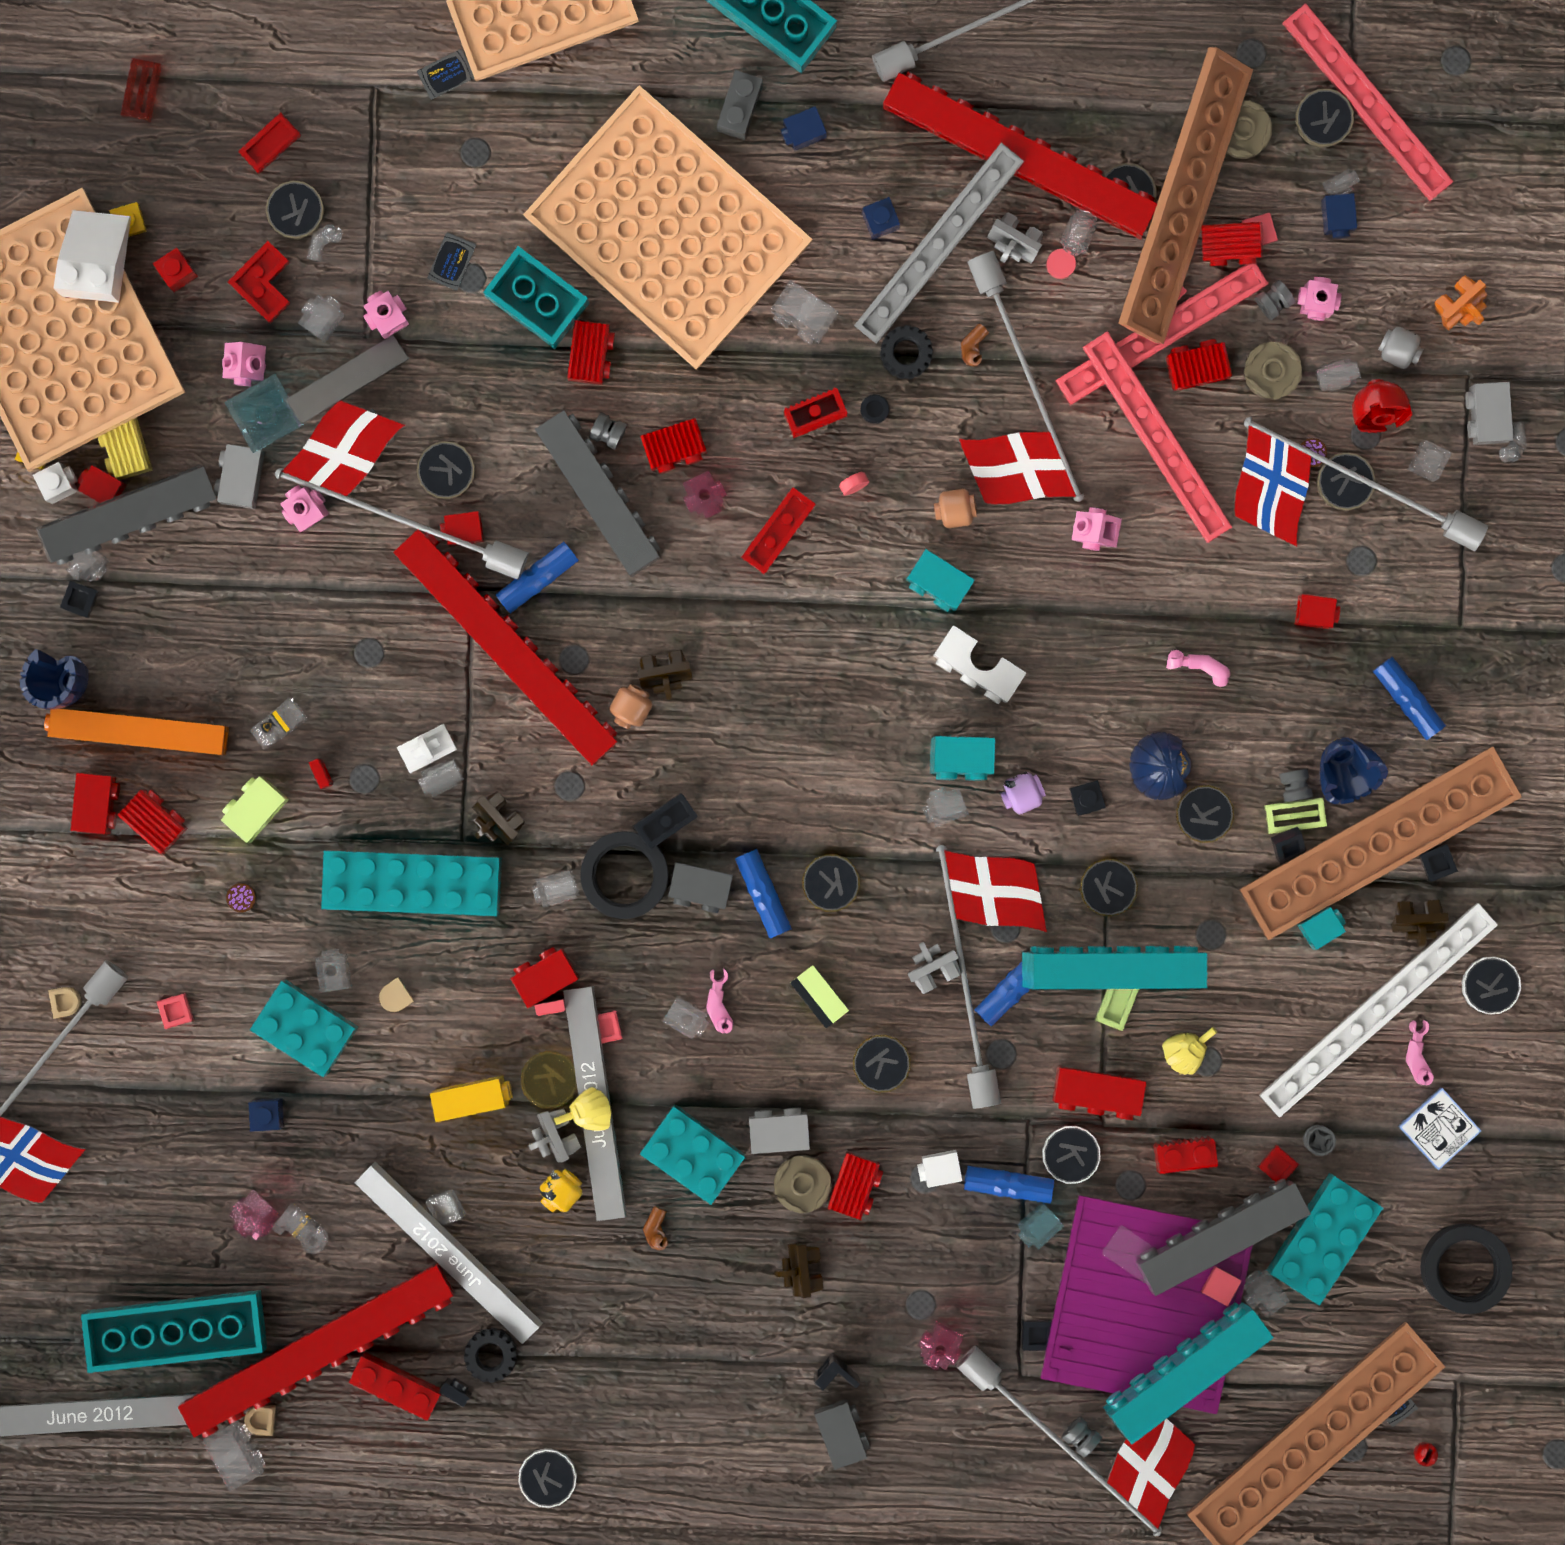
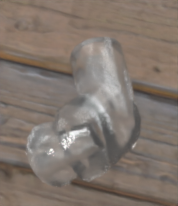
M327 224L315 232L311 238L307 259L321 262L324 246L330 242H340L343 235L342 230L333 224Z
M1524 422L1512 423L1513 440L1507 447H1502L1499 451V457L1502 462L1510 461L1513 463L1517 461L1527 448Z

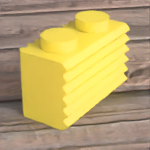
M137 417L97 437L101 448L106 447L109 458L105 459V465L109 475H114L116 479L122 480L152 471Z

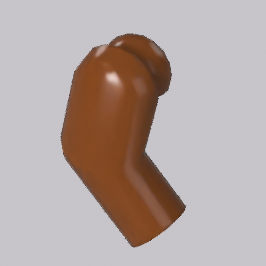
M980 323L961 341L962 360L968 366H978L982 361L979 343L989 332Z
M654 1205L643 1227V1232L649 1246L652 1249L661 1251L668 1245V1239L661 1227L667 1211Z

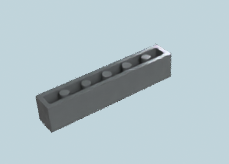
M563 410L535 428V431L630 577H633L660 559L657 552L661 548L652 535L648 538L645 536L641 529L645 526L637 511L631 514L625 505L629 502V499L621 487L615 489L609 479L614 476L605 462L599 465L593 456L598 451L589 438L583 440L578 433V430L582 429L574 414L572 413L567 416Z
M197 465L38 526L36 531L48 561L51 563L56 561L57 565L72 561L74 559L73 554L84 551L85 554H90L102 548L100 544L109 540L115 544L128 539V533L139 529L140 533H144L156 528L155 523L166 519L167 523L184 517L182 512L192 508L194 512L209 508L211 506L210 501L216 500L204 466Z
M1285 1179L1276 1181L1269 1186L1270 1191L1262 1195L1254 1193L1243 1200V1205L1235 1209L1233 1206H1230L1218 1212V1218L1209 1223L1207 1220L1198 1222L1191 1227L1192 1232L1184 1236L1181 1233L1176 1234L1166 1240L1167 1245L1159 1249L1152 1247L1140 1254L1141 1258L1135 1262L1150 1292L1157 1296L1311 1215L1296 1184L1290 1180L1286 1182Z

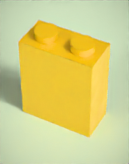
M502 1075L435 1089L430 1093L435 1122L505 1108L509 1104V1100L513 1098L510 1081H504V1076Z

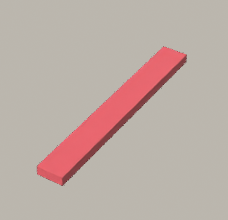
M1306 3L1282 23L1335 88L1349 100L1354 111L1429 201L1454 182Z
M1246 264L1175 308L1164 344L1154 343L1134 332L1117 342L1116 345L1132 369L1265 288L1269 283L1257 264ZM1090 360L1055 381L1070 406L1105 385Z
M1105 332L1082 347L1206 543L1231 529L1232 526L1109 332Z

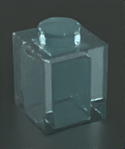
M1043 1202L1017 1224L1021 1230L1018 1236L1029 1248L1034 1244L1038 1250L1064 1227L1063 1223Z

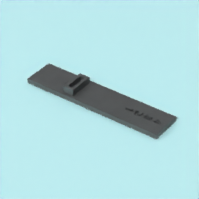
M391 335L285 399V401L302 425L340 400L345 399L409 360V357L395 337Z

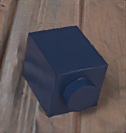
M816 106L783 119L784 128L780 131L786 146L792 144L794 152L827 138V132Z
M1354 193L1328 195L1321 200L1324 235L1332 234L1333 239L1350 237V233L1357 229Z
M890 197L862 208V216L872 240L899 230L900 222Z
M282 1098L260 1099L248 1102L250 1132L280 1130L284 1127Z

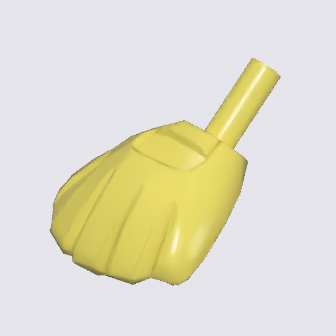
M1212 1027L1201 1037L1192 1033H1180L1166 1039L1162 1044V1048L1168 1065L1180 1074H1195L1206 1054L1207 1046L1205 1042L1214 1036L1217 1030Z
M590 1087L572 1102L569 1107L570 1113L553 1118L555 1125L573 1119L576 1125L586 1130H606L610 1127L611 1106L602 1091Z

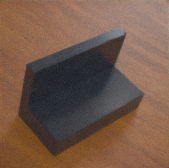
M679 793L631 827L634 831H637L648 849L651 850L698 816L684 795Z
M834 1353L814 1373V1384L822 1391L838 1373L855 1388L860 1385L859 1375Z

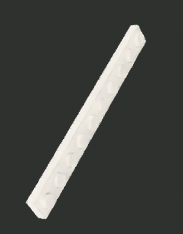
M1476 903L1260 1093L1259 1096L1280 1118L1497 926L1496 922L1479 903Z

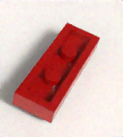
M792 487L741 558L765 575L816 504Z

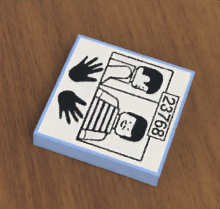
M1441 1087L1398 1126L1437 1170H1440L1481 1132L1477 1125Z

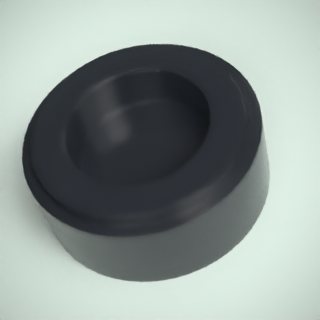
M876 394L867 396L861 403V416L867 423H882L889 414L887 400Z

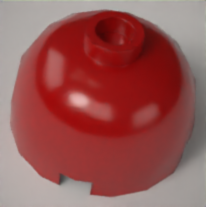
M1382 379L1370 381L1367 386L1357 393L1352 404L1355 426L1357 425L1358 430L1361 432L1387 431L1384 425L1395 423L1397 428L1408 422L1412 417L1407 393L1399 385Z

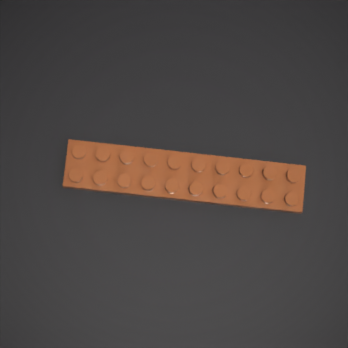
M1216 47L1208 48L1118 324L1154 343L1164 344L1196 247L1201 226L1203 225L1253 69Z
M1492 746L1303 854L1243 886L1239 891L1266 939L1270 940L1520 799L1522 796Z
M1404 1322L1186 1514L1213 1545H1243L1442 1371L1445 1366L1408 1323Z

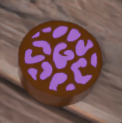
M1309 438L1300 444L1327 457V448L1319 439ZM1311 457L1310 468L1318 467L1323 462Z
M245 883L233 885L226 895L228 906L236 912L251 910L257 900L253 887Z

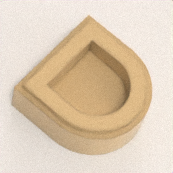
M399 977L384 986L379 995L382 1007L390 1012L400 1011L415 1001Z
M63 987L48 990L53 1019L71 1016L80 1009L82 1003L81 996L74 988Z
M265 1405L257 1410L252 1406L245 1415L244 1422L246 1428L256 1435L273 1436L276 1405Z

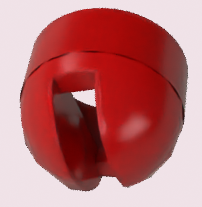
M1422 1442L1415 1447L1414 1458L1420 1465L1429 1467L1438 1460V1451L1431 1443ZM1429 1448H1430V1449L1432 1450V1452H1431V1454H1430V1456H1429L1427 1462H1423V1460H1424V1458L1426 1457L1427 1452H1428V1450H1429Z

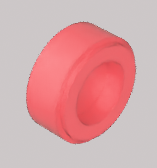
M1066 249L1053 251L1046 262L1048 273L1056 279L1068 278L1076 267L1074 255Z
M858 472L843 480L839 487L843 495L847 496L864 488L869 484V480L864 472Z

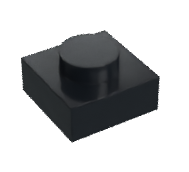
M69 581L60 608L89 618L99 591Z
M1098 780L1069 788L1077 816L1106 808Z
M1298 826L1271 837L1275 856L1280 865L1306 852L1303 836Z
M1447 844L1419 855L1429 882L1458 872Z
M1022 1320L1023 1351H1046L1052 1320Z
M447 1378L439 1393L463 1408L472 1394L468 1391L469 1386L457 1378H454L453 1381Z

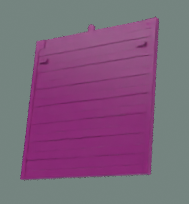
M1078 1195L1040 1378L1115 1393L1119 1390L1121 1393L1131 1386L1129 1382L1141 1373H1144V1375L1154 1369L1153 1364L1165 1355L1169 1358L1178 1351L1176 1347L1187 1338L1193 1340L1201 1334L1199 1330L1206 1323L1212 1320L1217 1322L1225 1316L1223 1311L1234 1303L1241 1304L1252 1246L1214 1265L1241 1280L1228 1306L1201 1292L1214 1266L1155 1296L1150 1292L1135 1261L1141 1258L1140 1254L1152 1247L1159 1249L1167 1245L1166 1240L1179 1233L1184 1236L1192 1232L1191 1227L1203 1220ZM1225 1375L1183 1407L1217 1414Z

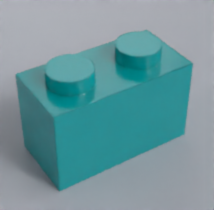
M925 549L906 581L911 583L908 587L922 597L925 593L935 598L933 604L946 612L949 609L956 611L975 581L927 549Z

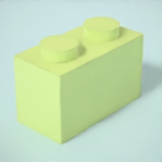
M259 776L257 779L252 777L241 789L244 794L239 800L232 799L222 811L225 815L221 821L246 843H251L289 800L263 776Z

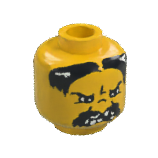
M566 1168L563 1171L554 1170L539 1187L540 1194L544 1197L540 1202L553 1213L556 1209L561 1212H568L582 1196V1189L580 1187L582 1182Z

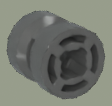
M1280 280L1272 284L1268 292H1261L1255 297L1257 305L1271 321L1279 315L1280 310L1283 308L1288 309L1296 303L1289 289Z
M600 412L589 438L596 442L603 441L607 444V447L616 450L628 424L620 420L615 422L610 419L609 415Z
M1308 768L1279 774L1280 782L1285 785L1283 793L1284 802L1313 797L1312 788L1306 782L1309 778Z
M1312 1125L1303 1134L1304 1146L1315 1155H1328L1335 1147V1135L1323 1125Z
M1080 1416L1068 1426L1061 1438L1068 1444H1073L1076 1447V1452L1084 1458L1099 1444L1102 1436L1096 1430H1091L1088 1427V1423Z

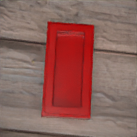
M280 112L238 152L260 174L293 144L301 134Z

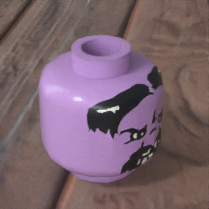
M1023 772L1005 780V791L1000 793L1006 809L1012 807L1017 814H1023L1041 806L1042 797L1046 796L1038 776H1032L1029 772Z

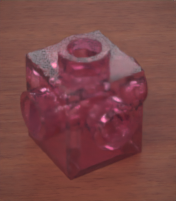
M709 471L683 483L687 496L683 497L690 513L696 511L698 517L704 515L707 519L721 512L720 506L724 505L722 498L727 496L720 480L714 482ZM702 493L710 494L708 500L700 499Z
M252 1190L246 1198L240 1199L234 1205L233 1211L229 1216L236 1222L232 1227L244 1238L250 1235L257 1241L272 1230L273 1223L281 1215L256 1191Z
M936 1321L931 1332L926 1330L918 1343V1346L921 1347L919 1351L920 1356L924 1357L922 1362L935 1370H938L939 1367L946 1370L949 1364L954 1366L962 1352L959 1349L963 1341L962 1335ZM938 1345L945 1346L941 1351L935 1350Z

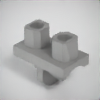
M1009 212L1000 220L996 219L987 238L995 242L994 248L1003 253L1000 259L1002 263L1005 264L1008 257H1011L1017 262L1022 258L1032 264L1042 246L1040 242L1043 232L1035 227H1029L1026 234L1021 233L1015 229L1019 219Z
M924 942L918 944L922 952L912 958L915 964L924 960L927 963L907 973L911 982H915L923 994L937 987L930 974L931 972L940 968L947 982L961 975L956 961L958 956L955 950L933 960L932 956L942 951L938 944L927 949Z
M564 1109L552 1112L544 1111L537 1114L546 1136L543 1137L538 1127L531 1131L535 1141L529 1144L530 1150L539 1147L542 1156L545 1157L551 1154L547 1143H549L558 1163L568 1160L569 1155L581 1148L575 1134L560 1139L556 1130L570 1123L569 1121L558 1125L554 1123L553 1118L566 1114Z

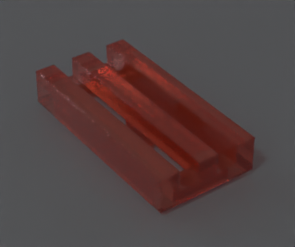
M135 58L131 59L121 116L151 122L162 67L160 63ZM138 66H142L134 111H131L130 105ZM149 68H153L145 111L142 113L141 109Z

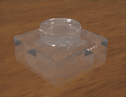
M1346 170L1322 184L1328 194L1340 195L1351 192L1354 189L1353 185L1360 182L1356 171Z
M453 1189L431 1196L425 1201L432 1216L442 1226L462 1219L466 1214Z

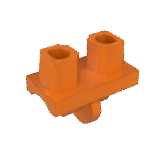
M1464 275L1454 286L1455 291L1461 297L1454 302L1448 295L1444 294L1434 303L1435 309L1442 317V324L1448 331L1459 321L1464 326H1467L1471 321L1480 325L1484 322L1481 312L1487 308L1483 302L1487 297L1485 291L1486 284L1481 280L1475 282Z

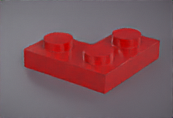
M267 241L235 273L228 283L270 324L290 304L270 284L290 262Z

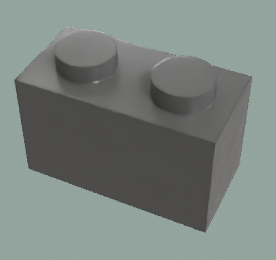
M735 70L717 123V132L745 141L763 87V79Z
M676 862L668 897L674 898L673 904L690 907L691 902L703 904L701 910L719 913L720 908L726 909L733 875Z
M844 1399L814 1410V1415L834 1470L867 1458L866 1450L870 1449L866 1433H859L856 1422L861 1420L855 1404L850 1406L848 1400Z

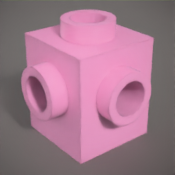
M1314 277V280H1309L1299 290L1297 304L1301 305L1300 314L1308 315L1307 318L1319 321L1329 318L1334 313V310L1338 311L1340 307L1341 293H1337L1338 285L1331 284V279L1324 277ZM1317 293L1326 294V300L1324 302L1319 301L1316 297Z
M378 291L367 299L369 303L364 305L367 314L363 315L371 330L373 331L377 328L384 339L409 325L402 313L407 309L398 295L392 297L389 291L385 293ZM384 310H389L386 315H381Z
M246 342L225 343L222 378L234 380V385L251 386L252 381H263L266 369V346Z
M300 485L285 493L287 499L280 503L284 508L282 510L283 516L291 525L295 524L300 533L330 514L323 504L325 499L319 491L308 487L301 488Z
M1090 507L1089 512L1077 511L1072 540L1083 543L1082 548L1099 551L1100 546L1117 548L1122 519L1106 515L1107 510Z

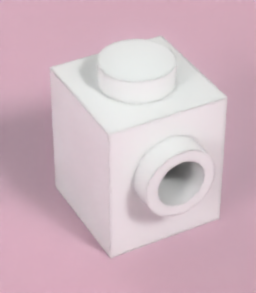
M57 462L33 474L45 501L51 504L78 492L75 485L77 478L70 466L66 467V465Z

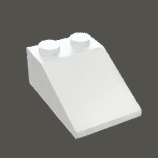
M72 210L57 260L54 289L62 297L119 303L131 217Z

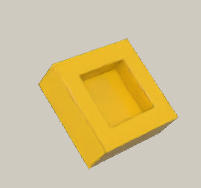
M137 202L109 210L110 214L131 217L128 237L147 232L140 206Z

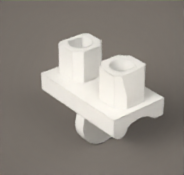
M445 724L397 747L410 774L457 750Z

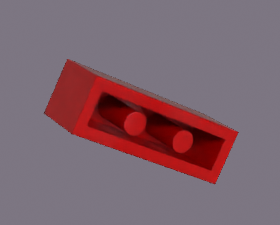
M1058 1066L1052 1101L1059 1103V1109L1075 1111L1076 1106L1086 1107L1089 1114L1104 1116L1105 1111L1116 1112V1118L1133 1120L1134 1115L1141 1116L1146 1081Z
M364 1352L349 1380L350 1384L426 1421L429 1420L441 1396V1393H439L441 1388L367 1352Z

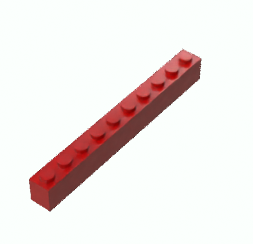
M907 72L906 75L898 73L883 102V109L985 161L989 159L1002 142L1024 161L1014 176L1140 240L1142 239L1157 206L1152 195L1144 191H1139L1137 194L1129 190V184L1115 177L1113 180L1102 176L1103 171L1093 165L1088 164L1087 167L1076 163L1077 158L1065 151L1059 154L1051 150V145L1042 139L1036 138L1033 141L1025 137L1026 132L1014 125H1010L1008 128L998 123L1000 119L991 113L984 112L982 115L974 111V106L959 98L957 102L947 97L948 92L934 85L932 88L921 84L922 79L912 73Z
M417 529L393 553L591 766H594L618 743L614 738L618 733L607 721L602 725L594 717L598 712L587 700L583 704L575 696L578 690L568 679L562 682L555 675L558 669L548 658L542 661L535 652L539 648L528 637L522 639L515 632L519 627L508 615L502 618L495 611L499 605L488 594L484 597L481 596L476 590L479 584L468 572L463 576L456 569L459 565L458 561L448 551L443 555L436 547L440 542L432 534L423 533Z
M437 1263L181 1402L177 1407L193 1437L195 1438L202 1434L203 1438H206L219 1430L218 1424L226 1420L231 1424L245 1416L243 1411L251 1406H254L255 1410L271 1402L269 1397L277 1392H280L281 1396L297 1388L295 1382L306 1378L308 1382L323 1373L321 1368L331 1363L334 1368L347 1361V1354L357 1349L358 1353H361L374 1346L372 1340L382 1335L384 1339L395 1335L400 1331L398 1326L408 1321L410 1325H413L426 1317L424 1312L434 1307L438 1311L452 1303L450 1298L455 1293L442 1268Z

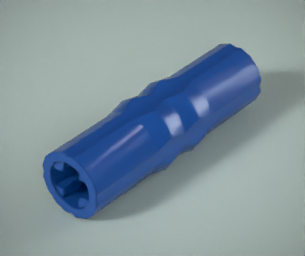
M563 541L542 559L523 571L519 580L514 579L495 595L511 614L579 560Z
M1393 656L1373 670V673L1391 694L1393 700L1400 706L1403 713L1411 720L1425 740L1430 739L1446 726L1428 703L1426 697L1419 691L1416 684L1407 676Z
M755 849L735 858L769 938L791 930V925L758 850Z
M1022 962L1010 971L1005 979L999 982L995 989L974 1009L991 1027L1030 990L1029 988L1022 987Z
M967 1166L964 1190L1049 1204L1052 1200L1054 1179Z

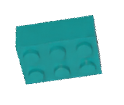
M517 246L483 292L488 300L554 349L557 348L572 328L574 321L578 320L590 304L586 296L519 246Z
M282 980L250 1028V1031L324 1078L329 1074L359 1026L288 980Z
M675 1104L640 1152L641 1156L710 1205L715 1201L745 1158L743 1152Z

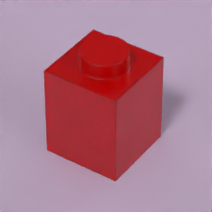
M177 247L152 263L167 286L174 293L198 277L184 254Z
M91 465L89 470L85 469L81 473L77 482L80 485L78 488L79 492L99 503L122 495L127 484Z
M479 511L444 516L445 523H440V532L472 544L484 542L481 513ZM447 540V545L450 547L460 546Z
M1305 594L1299 595L1294 625L1323 629L1333 628V624L1338 623L1340 617V606H1336L1337 599Z

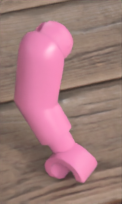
M1173 650L1168 655L1166 666L1168 669L1188 666L1189 669H1201L1213 676L1212 680L1216 686L1224 687L1229 682L1230 670L1228 667L1209 655L1188 654V656H1184L1179 650Z
M723 968V978L716 980L714 979V970L712 969L710 971V979L713 985L709 990L706 1008L716 1030L722 1034H727L733 1029V1020L722 1003L724 994L722 986L728 979V973Z
M1413 1020L1409 1024L1413 1037L1409 1041L1406 1062L1415 1081L1420 1085L1425 1084L1427 1086L1434 1079V1075L1422 1055L1424 1046L1422 1040L1429 1030V1024L1423 1020V1028L1420 1031H1416L1417 1022Z

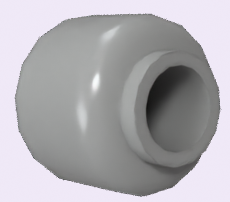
M1398 326L1393 331L1388 329L1378 350L1382 351L1381 357L1384 361L1401 369H1406L1411 362L1417 364L1424 349L1419 347L1421 343L1419 335Z

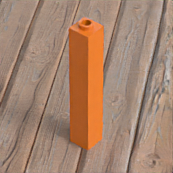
M50 709V714H46L44 721V730L48 731V737L225 756L227 751L228 726L68 709Z

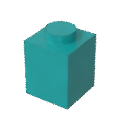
M1327 907L1297 924L1313 950L1321 948L1346 932L1342 926L1346 924L1345 919L1337 908L1332 910L1331 907Z

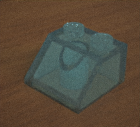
M276 374L224 402L253 454L304 426V423L301 425L286 403L285 399L289 398V395Z

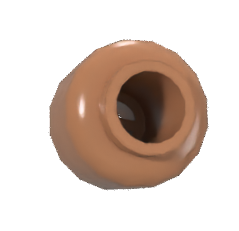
M966 489L942 492L939 496V502L934 503L936 520H942L946 528L970 525L973 522V517H977L974 494L969 495Z
M632 684L628 687H621L610 706L611 714L616 717L614 722L626 729H630L631 725L642 726L652 708V701L649 699L650 694Z

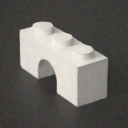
M953 625L933 655L938 659L936 664L949 673L954 669L962 674L960 680L970 687L975 688L976 685L986 690L984 696L999 705L1001 701L1007 703L1026 675V672L1003 657L1000 658L992 670L982 671L977 669L971 661V652L978 641Z

